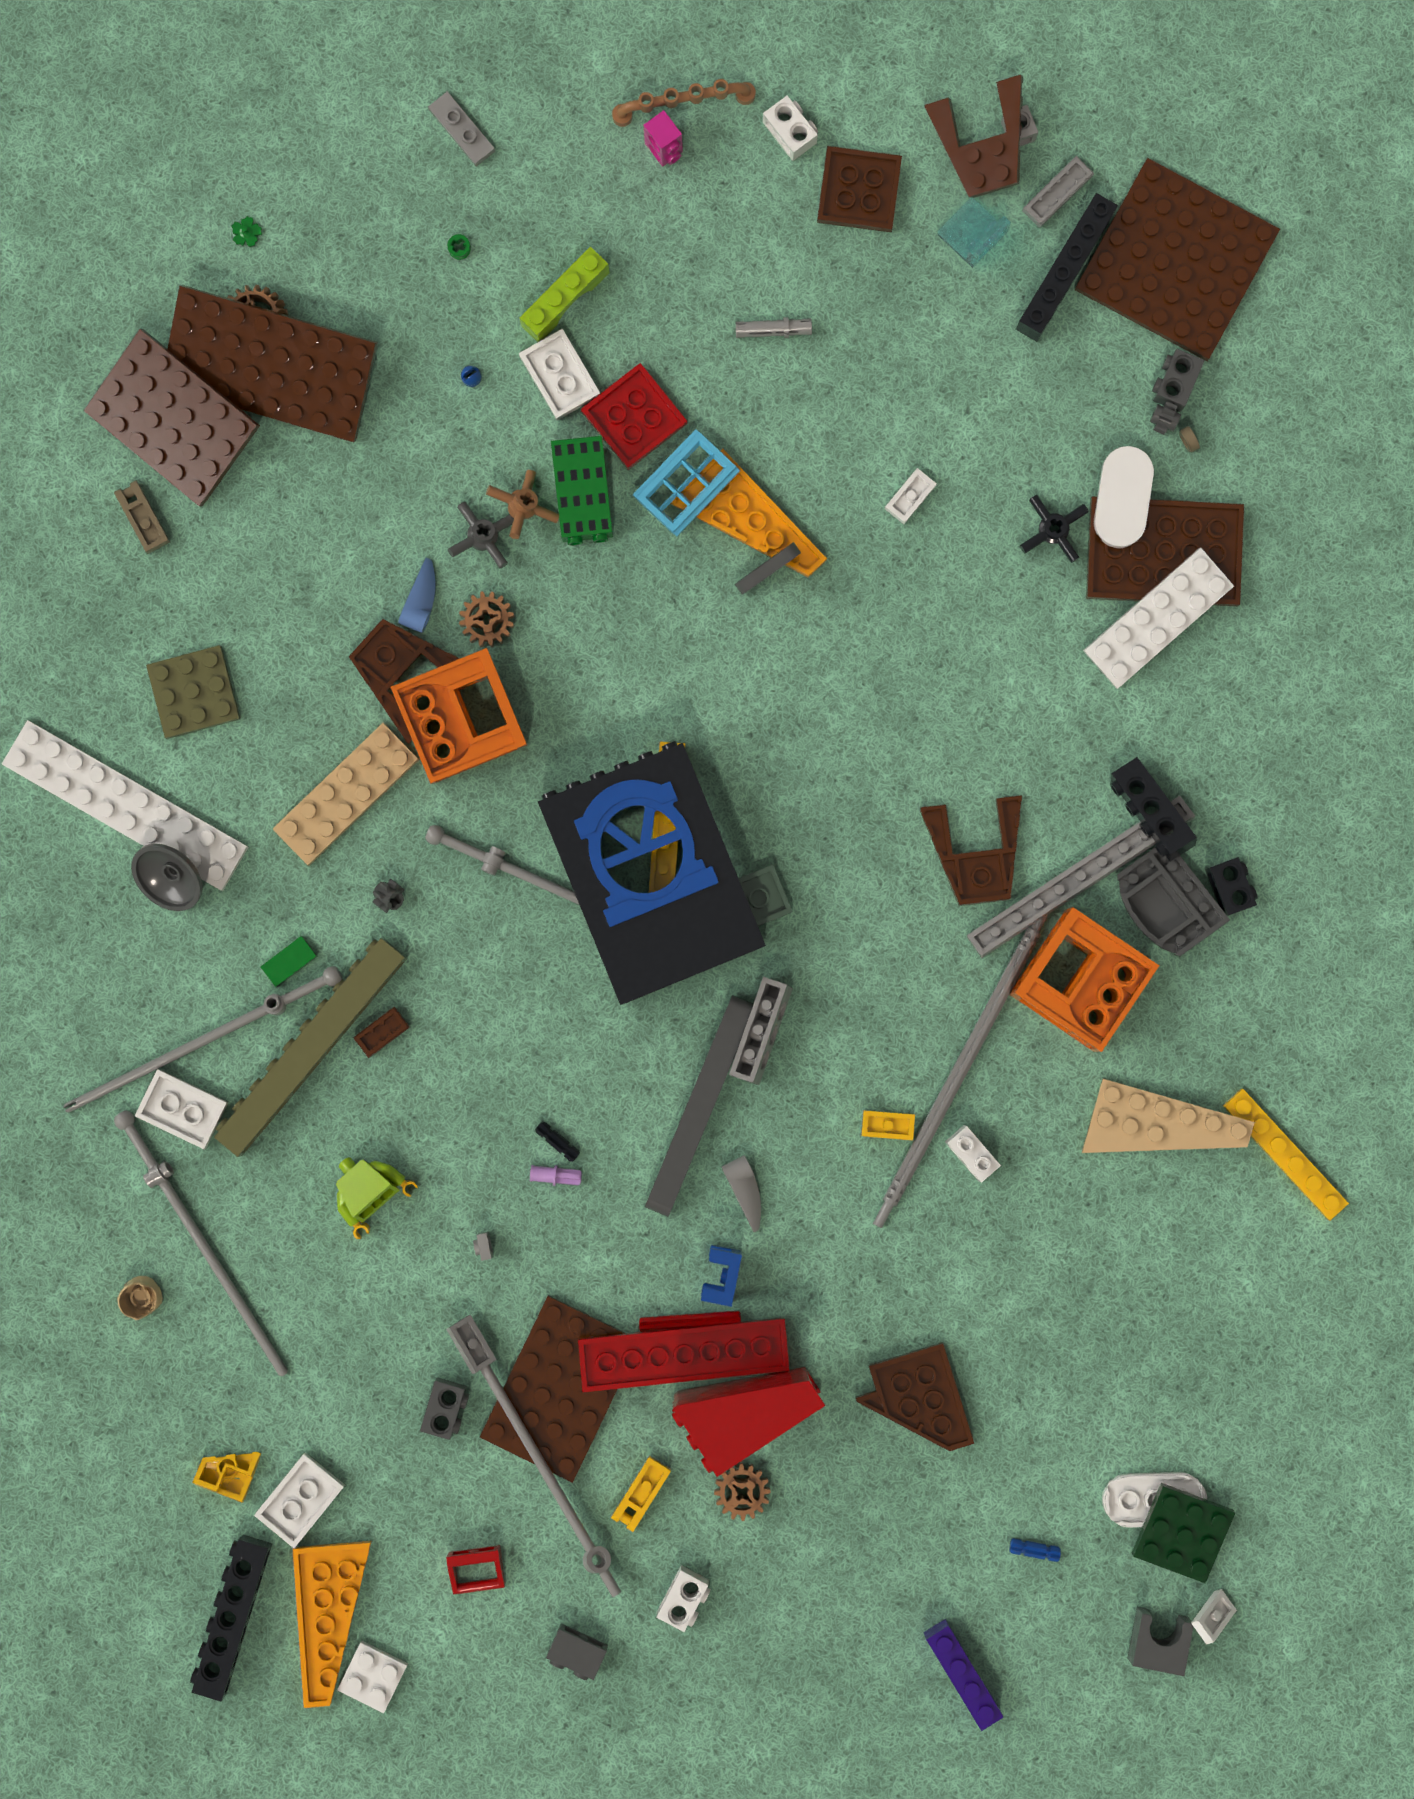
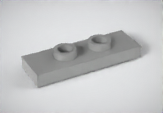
M448 91L428 106L432 115L475 166H478L495 152L492 144Z
M1076 156L1023 207L1022 211L1041 228L1093 177L1094 172Z

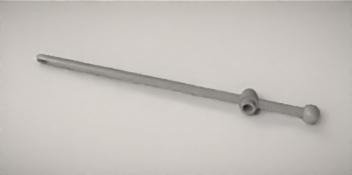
M431 825L426 833L425 839L428 843L432 845L442 843L482 861L484 864L481 870L495 876L497 870H502L579 905L574 891L505 861L503 857L506 852L499 848L491 846L489 852L482 851L446 835L443 828L438 825Z
M331 966L324 970L323 976L282 996L271 994L266 997L264 1005L67 1102L63 1108L76 1103V1105L65 1110L68 1113L269 1013L275 1016L281 1015L286 1010L287 1004L323 986H335L342 980V975L337 967Z
M127 1110L119 1113L114 1117L115 1126L120 1130H125L147 1165L148 1172L143 1175L146 1184L150 1188L156 1185L160 1186L279 1376L286 1375L287 1368L170 1184L169 1177L174 1174L171 1165L167 1161L161 1164L157 1163L133 1125L135 1121L134 1115Z

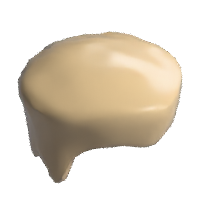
M137 1276L129 1280L117 1298L120 1311L125 1316L135 1320H140L151 1314L163 1301L160 1287L148 1276Z

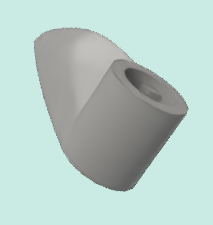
M745 1155L721 1166L753 1232H756L760 1228L761 1220L760 1194L754 1173Z

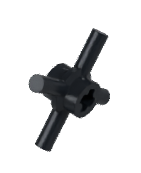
M1038 495L1030 498V503L1042 520L1039 524V533L1020 545L1023 553L1026 554L1045 541L1049 544H1058L1071 563L1079 559L1080 557L1068 541L1067 536L1070 531L1069 525L1089 512L1085 504L1062 516L1057 513L1050 514ZM1051 524L1053 525V527L1055 525L1059 527L1057 533L1056 531L1052 533L1049 530Z

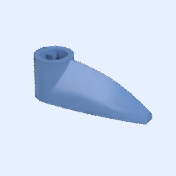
M425 559L398 622L421 633L424 632L429 621L435 596V573L432 560Z

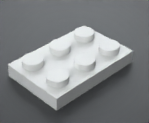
M563 329L519 353V357L557 421L586 405L600 394Z
M157 1069L135 1117L202 1149H206L229 1102Z
M305 1452L254 1516L291 1547L295 1548L343 1489L345 1484Z

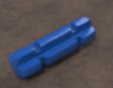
M1015 1538L1010 1541L1009 1551L1012 1554L1021 1555L1023 1553L1027 1557L1044 1560L1047 1558L1049 1561L1054 1562L1060 1560L1061 1549L1057 1546L1050 1545L1047 1547L1046 1544L1025 1541L1024 1543L1022 1540Z

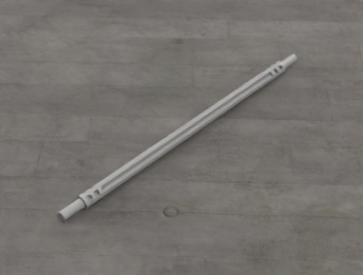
M1048 915L1026 929L883 1198L884 1203L873 1222L874 1225L882 1228L893 1206H897L1040 938L1041 934L1039 932Z

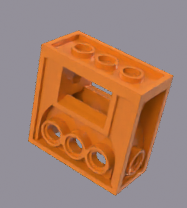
M487 648L391 686L430 784L437 783L527 746ZM488 679L506 725L478 736L459 690ZM422 697L430 699V705L426 710H420L417 705L418 700ZM433 720L438 721L440 724V730L436 734H430L427 729L429 722ZM442 744H447L450 748V754L446 758H440L437 754V749Z
M1074 907L1066 909L1009 995L1093 1052H1102L1160 965ZM1066 940L1087 956L1064 991L1060 993L1038 977L1062 941ZM1119 969H1122L1125 973L1123 981L1118 978ZM1105 990L1110 992L1111 998L1109 1002H1106L1103 998ZM1091 1011L1096 1014L1094 1024L1089 1021V1013Z

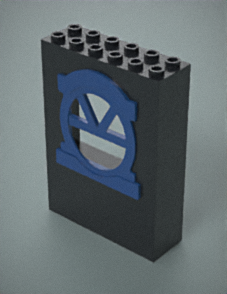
M676 741L662 746V751L654 755L652 751L639 755V761L629 764L628 761L621 762L614 766V771L605 774L604 770L589 776L591 780L585 783H581L580 780L572 782L565 786L567 790L557 793L556 790L545 793L541 796L543 800L538 801L620 1005L766 946L684 744L677 745ZM631 806H644L640 844L610 822V819L616 813ZM658 810L672 821L676 829L651 840L654 814ZM603 832L610 834L628 849L603 859L601 856ZM681 839L683 857L680 869L675 878L666 887L651 893L630 891L619 885L606 870Z

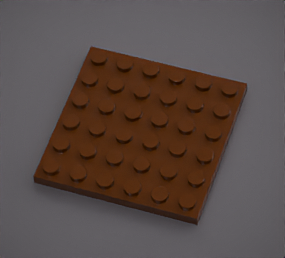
M1147 158L1077 284L1075 291L1208 362L1280 229Z

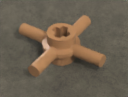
M533 470L526 471L521 490H516L510 494L489 485L486 491V495L508 503V512L514 518L509 535L513 539H519L524 519H529L534 515L553 523H557L559 519L558 513L538 505V497L532 491L536 472Z

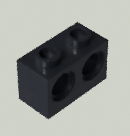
M1239 857L1205 869L1217 903L1227 916L1257 905L1255 901L1258 899L1256 890L1253 885H1249L1246 877L1248 869L1244 861L1240 862ZM1226 867L1230 868L1234 873L1232 881H1227L1223 876V871ZM1235 891L1240 892L1243 896L1241 905L1235 904L1232 900V895Z

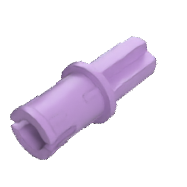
M531 1165V1182L553 1183V1186H556V1183L568 1185L581 1184L582 1172L580 1170L558 1168V1165H555L554 1168Z

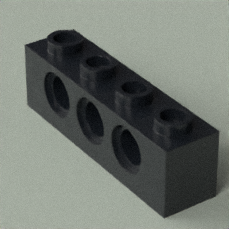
M1138 757L1111 773V789L1118 797L1121 795L1126 801L1125 807L1132 817L1136 815L1140 820L1139 826L1147 837L1151 835L1156 842L1154 846L1161 857L1166 856L1171 862L1196 846V835ZM1140 787L1143 789V792L1136 795L1131 793L1130 789ZM1147 807H1155L1158 812L1150 815L1145 812V809ZM1162 827H1170L1173 833L1164 835L1159 830Z

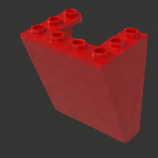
M800 1367L790 1369L789 1371L768 1373L679 1390L674 1393L672 1417L680 1428L684 1426L688 1431L689 1435L686 1438L694 1450L699 1449L704 1456L701 1462L708 1473L713 1471L716 1477H718L823 1408L825 1403L818 1395L821 1391L807 1369Z

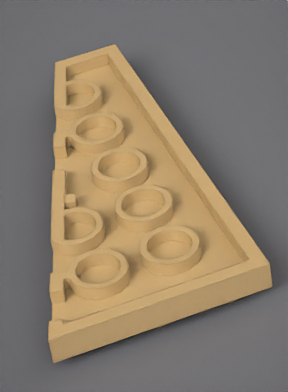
M1102 1079L1082 1153L1248 1147L1255 1122Z

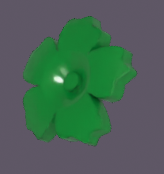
M248 216L245 219H241L242 225L234 222L231 227L233 234L236 235L233 238L236 245L244 246L247 243L248 247L255 246L258 241L256 236L262 235V228L257 223L253 224V218Z

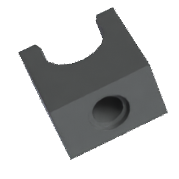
M1137 1606L1127 1659L1135 1667L1185 1676L1194 1627L1191 1624L1192 1621L1187 1616L1178 1615L1174 1632L1169 1637L1157 1639L1150 1634L1151 1614L1146 1608Z

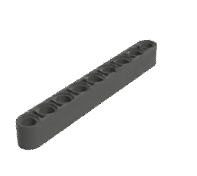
M734 995L731 996L645 1208L669 1217L738 1050L753 1003Z

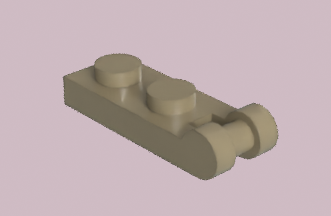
M137 480L131 482L128 488L124 490L120 488L114 492L147 554L170 543ZM136 495L138 500L129 504L128 499Z

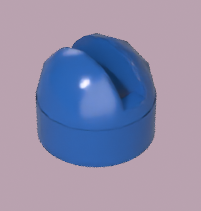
M469 365L462 370L461 379L466 386L475 387L481 382L482 376L477 367ZM474 370L476 371L474 374L465 379V376H467L469 373H471Z

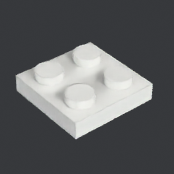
M361 1641L337 1690L384 1713L408 1663Z

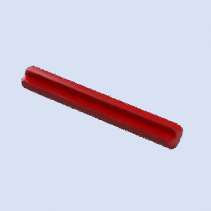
M740 1311L642 1317L639 1319L640 1332L739 1323L741 1322Z

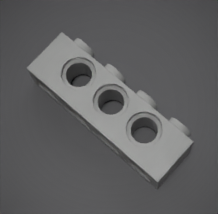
M766 977L762 978L729 1075L760 1085L793 988Z

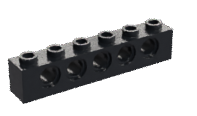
M1098 193L1094 195L1019 320L1015 330L1038 342L1114 215L1117 204Z
M242 1535L238 1541H233L229 1556L233 1558L231 1565L225 1567L221 1581L225 1582L223 1591H218L214 1601V1607H217L215 1617H210L206 1627V1632L209 1633L207 1643H202L198 1653V1657L202 1659L199 1668L195 1667L191 1676L190 1683L194 1684L191 1693L220 1702L225 1698L273 1543ZM240 1561H248L251 1565V1571H243L240 1567ZM232 1586L241 1587L243 1596H235L232 1592ZM224 1612H232L236 1617V1621H227L224 1617ZM224 1637L228 1642V1647H220L217 1644L216 1638ZM214 1662L218 1664L220 1672H212L209 1669V1663Z

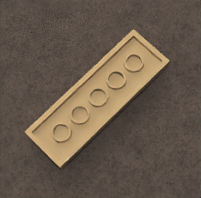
M382 723L294 807L273 830L310 866L419 759Z

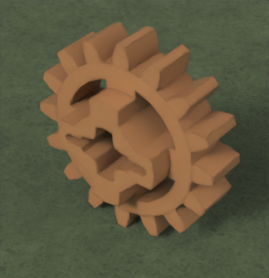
M483 591L480 592V598L478 599L471 595L473 602L471 604L464 602L463 604L467 610L459 612L460 616L465 618V620L459 622V625L467 627L463 631L464 636L471 634L470 642L474 643L476 640H479L480 647H483L485 642H488L490 647H493L495 640L502 644L503 640L501 637L503 635L510 637L507 628H514V623L509 621V619L514 618L515 615L513 612H507L511 608L510 603L503 605L504 597L501 595L498 599H495V593L492 591L489 597H486ZM489 604L496 605L502 611H494L490 608ZM479 606L480 608L477 613L471 615L474 609ZM485 614H489L490 618H493L489 620L488 625L481 621L485 618ZM503 623L500 630L494 633V630L497 627V625ZM472 628L482 629L485 636L476 633Z
M740 1462L739 1468L735 1469L733 1466L730 1468L729 1473L724 1472L721 1474L723 1480L716 1479L715 1484L720 1486V1488L714 1490V1495L720 1496L716 1500L717 1505L724 1504L723 1514L730 1511L731 1519L734 1520L738 1514L741 1516V1520L745 1521L747 1514L754 1519V1511L758 1510L761 1513L764 1511L761 1504L769 1503V1499L764 1494L771 1492L770 1488L764 1487L768 1483V1478H760L763 1473L761 1469L754 1472L752 1463L748 1468H744L743 1462ZM748 1475L746 1479H737L735 1476ZM757 1483L760 1488L758 1499L753 1494V1489ZM726 1484L732 1490V1494L728 1499L725 1496ZM736 1486L741 1489L747 1487V1495L741 1494L738 1496ZM739 1504H747L749 1507L738 1508L737 1506Z

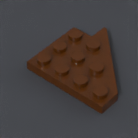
M942 1342L868 1365L876 1390L856 1396L855 1399L858 1403L948 1451L974 1444Z

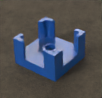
M711 1245L709 1261L727 1265L728 1267L723 1268L720 1283L724 1284V1287L704 1283L701 1301L732 1307L742 1258L740 1250Z

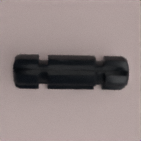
M542 1121L536 1127L535 1132L540 1137H545L547 1143L560 1154L564 1153V1157L573 1162L579 1156L580 1151L574 1146L571 1147L569 1141L556 1130L552 1131L550 1129L551 1126Z

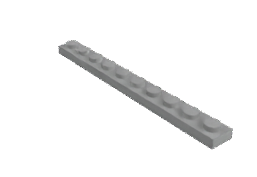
M1181 796L1171 801L1186 823L1195 818L1194 813ZM1141 822L1137 823L968 934V940L980 957H985L1041 918L1049 915L1154 846L1156 842L1151 835L1147 837L1139 826ZM1162 827L1159 830L1164 835L1173 833L1170 827Z

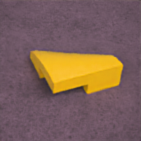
M252 1452L241 1455L230 1454L223 1457H203L192 1483L244 1503L261 1453Z

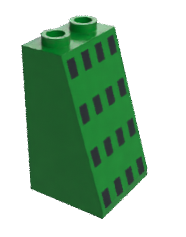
M602 436L551 441L562 541L568 542V545L571 546L581 545L583 540L593 539L594 543L607 542L608 538L613 537Z

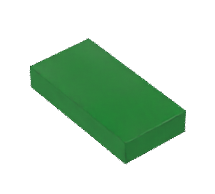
M300 936L263 964L261 969L273 985L278 987L318 956L304 937Z

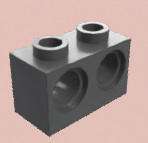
M1176 349L1172 356L1167 355L1162 369L1166 370L1162 379L1157 378L1152 392L1156 393L1153 401L1164 405L1166 401L1178 406L1176 411L1181 413L1186 406L1205 360L1179 349ZM1175 365H1184L1186 367L1187 372L1180 373L1179 371H1177ZM1166 387H1173L1177 395H1169L1166 392Z
M437 1377L434 1381L420 1431L447 1440L451 1439L453 1433L458 1435L462 1422L458 1415L461 1408H466L470 1395L465 1393L467 1386ZM444 1391H453L457 1397L456 1401L453 1403L445 1401L443 1397ZM440 1415L447 1417L449 1426L446 1428L439 1427L436 1423V1417Z

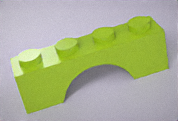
M589 247L519 317L521 327L537 342L545 339L558 325L566 310L584 293L592 291L610 273L609 264L592 247Z

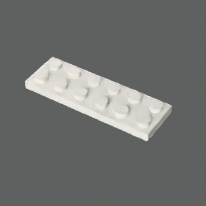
M1198 548L1083 651L1113 686L1118 689L1231 590L1234 585L1203 549Z

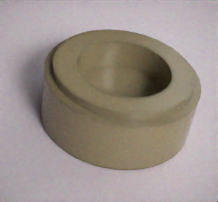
M1189 426L1179 431V436L1188 452L1192 453L1200 449L1198 440Z

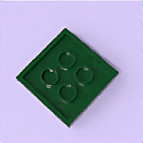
M1161 1483L1131 1553L1135 1558L1206 1584L1235 1512L1228 1507Z

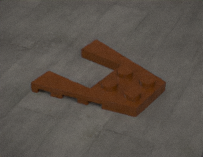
M1021 74L996 82L1006 133L960 146L951 99L945 98L924 105L970 198L1019 184L1021 155L1019 148L1022 129L1020 123L1023 104V76Z
M382 619L350 654L349 658L406 742L410 744L412 738L395 697L388 691L421 654L437 668L459 658Z
M1022 795L996 798L1002 849L953 854L946 805L920 808V813L958 906L1011 899Z

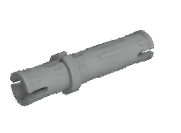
M783 317V320L736 321V338L784 336V338H789L791 335H812L811 318L795 320Z

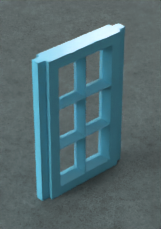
M695 429L635 491L633 496L672 534L678 537L731 482L740 470ZM701 446L709 456L695 470L686 459ZM714 459L723 469L709 483L699 473ZM682 464L691 475L677 489L667 479ZM696 477L705 488L690 501L681 492ZM664 484L673 494L658 507L649 498ZM678 497L687 507L672 520L663 510Z

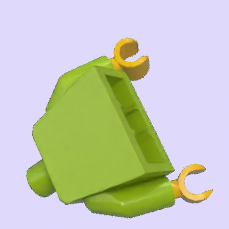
M348 1157L339 1164V1168L344 1175L336 1182L339 1190L337 1192V1210L347 1224L354 1227V1237L361 1239L362 1237L357 1229L364 1228L366 1233L369 1234L370 1227L365 1221L400 1191L399 1185L402 1187L403 1193L408 1197L412 1195L405 1191V1187L408 1184L414 1185L417 1189L418 1187L414 1181H406L405 1176L389 1164L379 1161L368 1163L364 1159L355 1164L352 1158Z

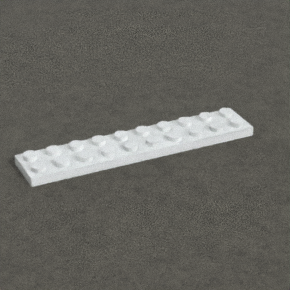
M28 720L2 762V765L143 846L163 844L179 850L193 862L202 880L221 891L225 889L249 848Z

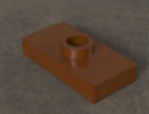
M393 1007L353 1038L366 1056L370 1058L408 1030L410 1026L398 1009Z

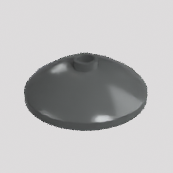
M148 844L136 852L131 863L132 875L140 891L150 901L171 911L188 910L199 901L203 890L202 880L197 868L185 854L163 844Z

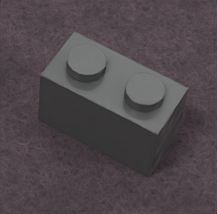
M561 1623L546 1658L550 1660L551 1665L559 1669L566 1667L573 1670V1674L580 1679L587 1680L590 1678L594 1680L607 1652L608 1645Z

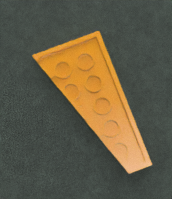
M722 449L720 452L740 472L696 518L770 558L794 542L801 553L785 564V566L806 577H810L827 561V558L729 454ZM713 459L699 474L710 483L723 467ZM695 477L681 493L688 500L692 501L705 486ZM678 497L670 503L681 510L687 507Z

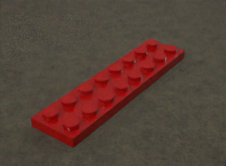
M785 1318L578 1339L582 1392L789 1371Z

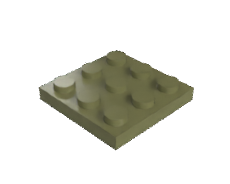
M218 645L146 665L166 739L240 720L222 646Z

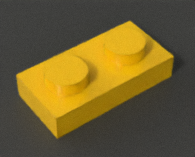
M863 1110L861 1136L913 1140L915 1114Z

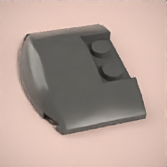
M1153 848L1117 874L1120 896L1133 922L1153 943L1164 950L1175 953L1174 955L1182 956L1230 921L1181 856L1170 862L1166 856L1161 857L1156 848Z

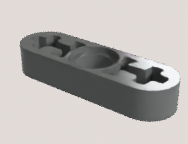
M794 542L734 585L743 595L801 553Z

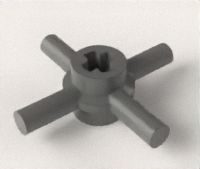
M466 502L459 504L457 508L470 527L466 539L448 548L451 557H455L473 547L479 551L487 550L499 569L505 567L508 562L495 544L498 539V532L512 525L514 518L509 514L495 523L486 519L478 520Z

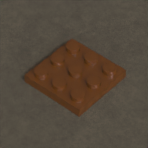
M827 146L817 223L892 233L902 156Z

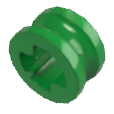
M456 234L448 240L447 247L454 259L463 260L469 256L471 246L468 238L464 235ZM461 242H463L465 250H458V252H455V247L453 245H459Z

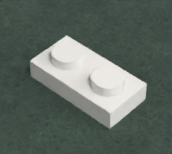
M917 468L885 506V510L905 524L936 487L937 483Z
M1222 1589L1216 1590L1191 1624L1204 1642L1210 1644L1215 1642L1237 1610Z

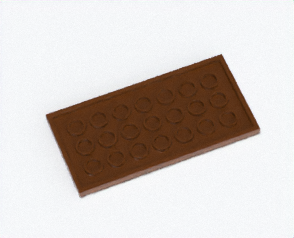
M180 285L168 350L241 410L355 442L378 342Z

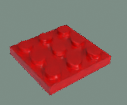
M641 363L581 409L583 415L628 470L688 424L685 417Z

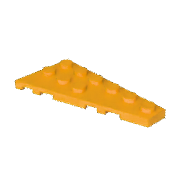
M372 1541L293 1548L304 1708L330 1706L332 1703Z

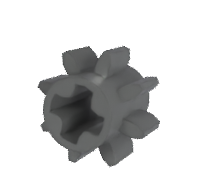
M1166 401L1164 406L1157 404L1150 419L1151 423L1156 424L1153 430L1163 435L1167 430L1174 432L1181 417L1180 413L1175 412L1178 406Z
M392 879L388 883L380 882L373 891L375 899L372 902L385 913L389 909L397 910L404 901L402 894L404 888Z

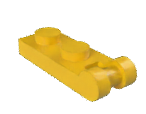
M649 1455L613 1512L611 1519L616 1522L621 1521L627 1525L626 1528L633 1532L667 1479L671 1469ZM628 1506L636 1511L633 1516L625 1512Z

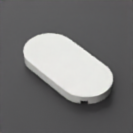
M1125 446L1115 449L1108 455L1101 470L1094 516V529L1102 541L1113 548H1125L1132 545L1143 535L1146 527L1154 468L1149 456L1136 447Z
M1185 1472L1130 1473L1118 1475L1109 1481L1103 1491L1102 1504L1104 1511L1112 1521L1122 1527L1133 1528L1143 1526L1161 1483L1206 1500L1207 1494L1199 1480Z

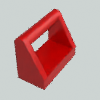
M500 1545L448 1553L446 1560L453 1595L505 1588ZM486 1562L495 1563L497 1578L458 1583L456 1566Z

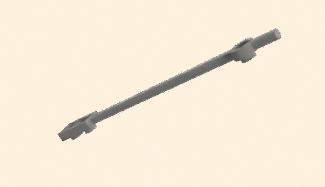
M466 1316L447 1328V1332L471 1373L482 1372L584 1547L586 1551L583 1556L585 1569L593 1574L599 1573L611 1596L615 1597L621 1593V1590L608 1569L611 1563L610 1553L606 1548L593 1544L489 1364L497 1359L472 1316ZM594 1555L598 1559V1563L596 1565H594L592 1562V1558Z

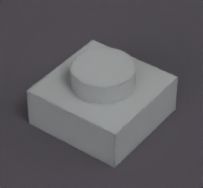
M489 1231L478 1233L476 1235L477 1240H473L476 1256L480 1255L481 1261L492 1259L494 1256Z

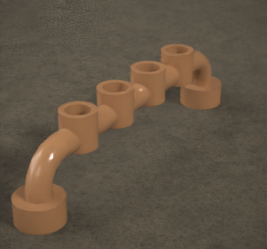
M718 79L712 87L703 88L702 85L694 83L689 87V91L678 92L675 88H668L665 90L664 95L655 97L649 92H644L639 96L638 100L615 106L612 111V118L616 125L625 127L631 123L633 111L641 110L644 113H649L654 107L666 106L668 108H675L679 103L688 101L693 104H699L703 99L711 97L723 100L728 94L736 93V100L740 104L749 105L755 99L756 90L748 82L728 84L726 80ZM720 87H722V88H724L725 90H724V91H718L717 89L720 88ZM699 92L700 94L695 96L692 93ZM673 96L675 99L669 100L668 97ZM646 100L650 101L649 104H643Z

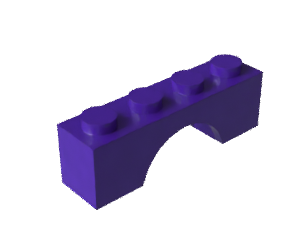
M944 1619L923 1632L928 1644L980 1730L983 1731L1004 1718L999 1706L978 1675L947 1620Z

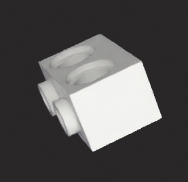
M786 96L763 113V123L791 160L794 161L817 144L818 130L811 120L807 121L804 118L800 105L795 100L792 102ZM787 114L791 118L787 121H782L778 116ZM800 133L803 134L806 138L804 140L799 141L796 140L793 136L795 134Z
M965 1125L945 1141L948 1147L981 1183L1001 1166Z
M681 1565L657 1610L656 1618L685 1632L687 1626L692 1627L699 1614L695 1611L700 1602L705 1603L711 1591L708 1588L709 1580ZM693 1582L698 1586V1590L695 1593H688L684 1590L685 1584ZM675 1606H682L685 1608L686 1613L681 1617H677L672 1613V1609Z

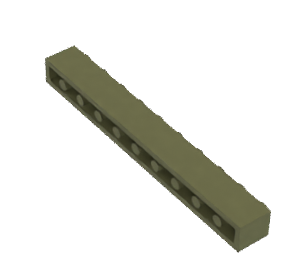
M380 938L379 941L374 939L365 950L368 954L362 961L358 959L349 969L351 974L346 980L342 979L332 989L335 992L329 1000L325 998L316 1008L317 1015L312 1020L308 1018L299 1028L301 1034L296 1040L291 1038L282 1049L285 1053L279 1060L275 1058L266 1068L268 1073L262 1080L258 1078L251 1085L249 1096L246 1099L241 1098L232 1110L235 1112L229 1120L224 1118L216 1127L218 1133L214 1138L237 1157L243 1156L408 959L385 939Z

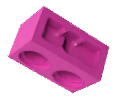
M663 110L643 125L645 145L662 167L667 163L672 165L677 162L683 152L682 133Z

